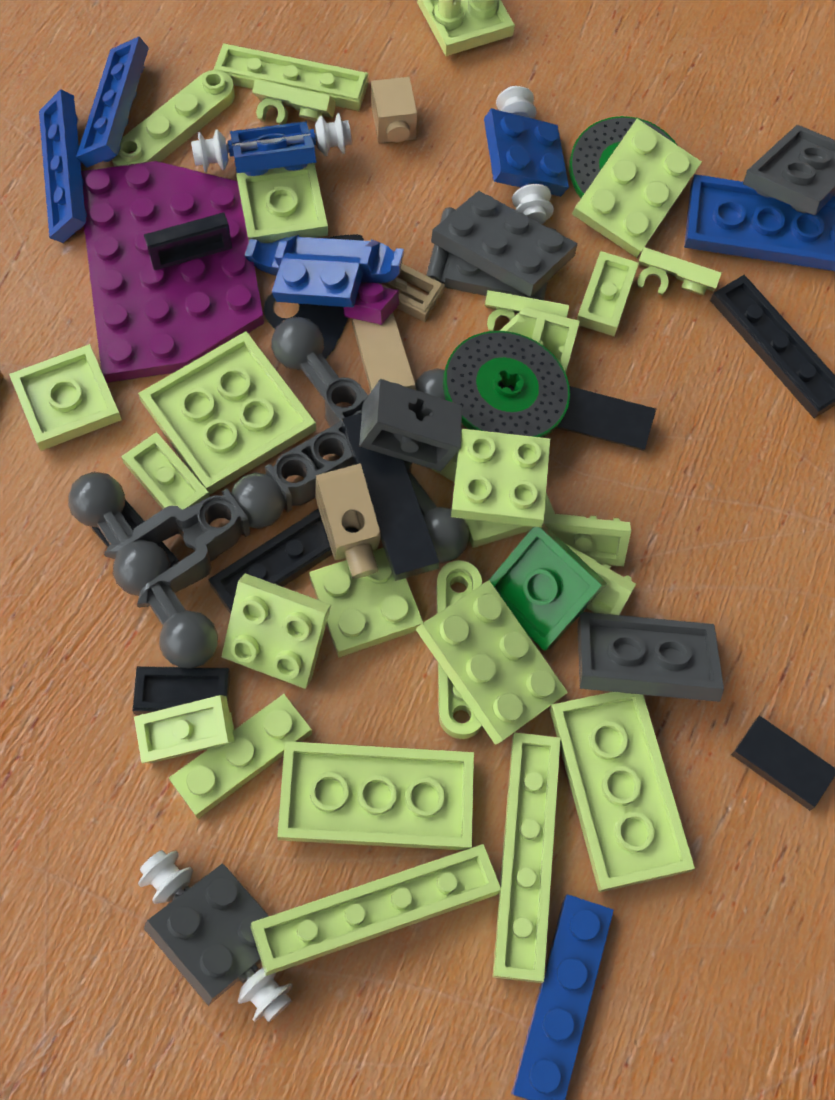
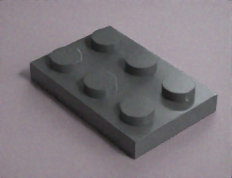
M796 125L747 170L743 185L755 189L762 196L773 197L791 205L796 211L816 215L835 195V140Z
M480 191L476 192L433 228L431 238L432 243L529 297H532L575 256L578 244Z
M582 612L578 619L580 689L721 701L724 685L714 624Z

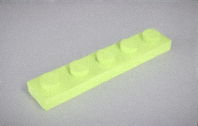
M516 732L512 736L500 880L501 891L499 892L492 978L535 983L544 982L560 737Z
M484 844L251 922V931L265 975L268 976L498 895L501 887Z

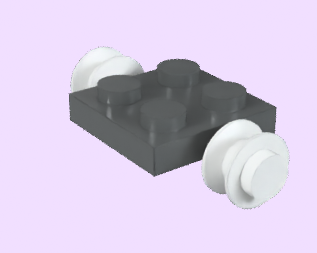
M163 850L155 853L140 868L143 876L139 880L138 885L145 887L152 884L157 890L152 899L154 904L172 902L149 918L143 929L208 1006L240 980L244 984L240 989L238 1003L242 1004L251 1001L257 1008L253 1017L254 1022L263 1016L268 1022L272 1021L292 1001L287 993L293 985L290 983L279 986L274 980L276 973L266 976L263 968L258 970L259 967L257 965L261 962L251 931V922L269 917L268 914L223 863L190 888L188 885L193 869L191 867L178 869L175 862L179 853L172 851L166 855Z

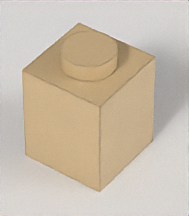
M410 77L371 81V108L378 144L398 143L416 139L417 110Z

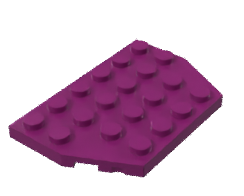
M159 161L81 171L84 180V205L87 212L86 223L84 224L101 371L106 383L174 373L245 331L250 333L264 324L254 262L248 261L245 257L249 240L238 181ZM225 213L232 242L230 250L159 270L153 269L144 234L215 214Z

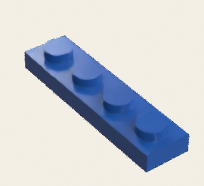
M140 36L110 49L76 155L86 168L102 161L109 162L120 151V143L129 121L128 116L137 94L136 89L141 73L144 70V63L149 49Z
M60 89L39 110L49 238L64 243L84 226L87 212L84 205V180L81 174V164L76 157L79 143L77 132L78 118L75 111L74 95Z
M568 894L564 897L545 967L544 982L540 985L511 1095L526 1100L566 1099L614 909Z

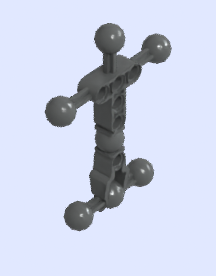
M293 317L282 321L274 331L271 339V348L277 361L286 368L302 370L325 400V419L330 428L278 458L273 467L271 464L265 466L266 474L255 472L243 476L234 485L231 493L228 489L222 491L223 496L215 495L206 498L183 510L178 506H168L135 527L134 531L122 514L125 505L124 490L119 482L109 474L94 471L82 475L71 486L68 496V506L71 514L85 526L101 530L110 544L104 555L105 557L115 559L113 563V576L116 584L128 594L139 596L137 603L139 608L148 606L152 608L163 625L159 637L161 652L175 666L188 669L202 666L213 656L218 645V633L215 625L202 613L185 610L175 593L207 577L212 570L210 562L233 547L241 535L249 536V527L261 529L271 526L281 517L284 509L288 513L292 510V506H300L314 499L316 475L355 465L342 427V418L362 413V406L368 395L355 380L338 377L322 355L324 338L319 327L310 319ZM435 368L425 371L415 382L416 390L446 400L443 390L444 369ZM341 402L352 404L349 407L336 406V404ZM328 454H335L341 457L335 461L323 459ZM403 460L439 562L446 563L456 560L466 550L470 541L469 528L465 519L451 517L452 509L437 507L411 473L412 463ZM292 475L304 477L302 481L297 483L285 480ZM219 518H225L230 521L227 525L220 528L210 526V523ZM176 534H180L184 538L185 545L194 549L195 552L171 567L167 553L157 544Z

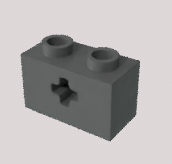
M380 379L362 406L359 447L441 472L461 448L462 405L402 386L398 383Z

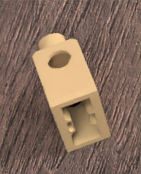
M361 463L316 475L315 499L334 559H347L353 579L376 573L378 567L373 551L378 549L381 534ZM355 528L358 530V532L351 533L346 531L345 529Z

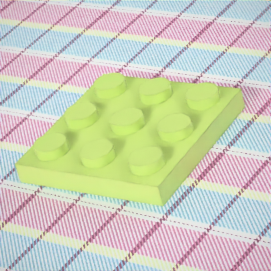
M247 331L138 393L144 407L189 470L209 492V495L316 431L314 419Z

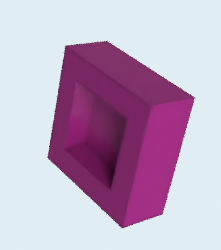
M361 283L354 308L344 307L345 317L382 325L399 305V290L382 287L378 283Z

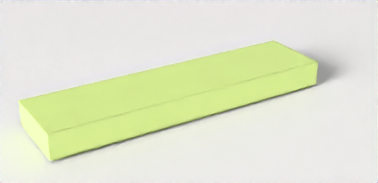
M225 43L222 45L213 69L227 73L236 86L253 89L255 79L327 94L333 98L337 107L360 111L369 83V73Z

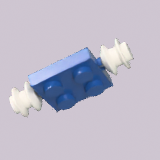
M511 86L498 95L496 106L499 110L491 108L484 117L494 182L520 187L512 196V203L516 207L515 210L543 224L554 212V207L549 202L551 195L561 197L569 188L558 125L534 119L536 107L533 104V92L526 87Z
M337 113L335 121L326 123L322 115H320L315 123V133L314 129L309 131L307 121L230 131L231 140H228V145H226L225 136L218 129L215 130L212 139H204L202 134L198 132L199 140L191 141L195 166L203 165L205 173H207L209 164L217 163L222 170H225L229 162L228 153H230V157L234 156L236 172H245L248 176L263 175L268 172V169L281 167L291 171L301 170L310 163H316L314 147L316 141L318 149L325 156H328L330 147L337 146L342 154H345V145L352 144L349 121H341L340 113Z

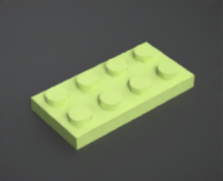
M608 692L552 704L550 713L556 736L561 738L560 750L598 892L694 870V863L644 695Z
M285 741L277 839L279 841L447 850L472 848L474 752Z

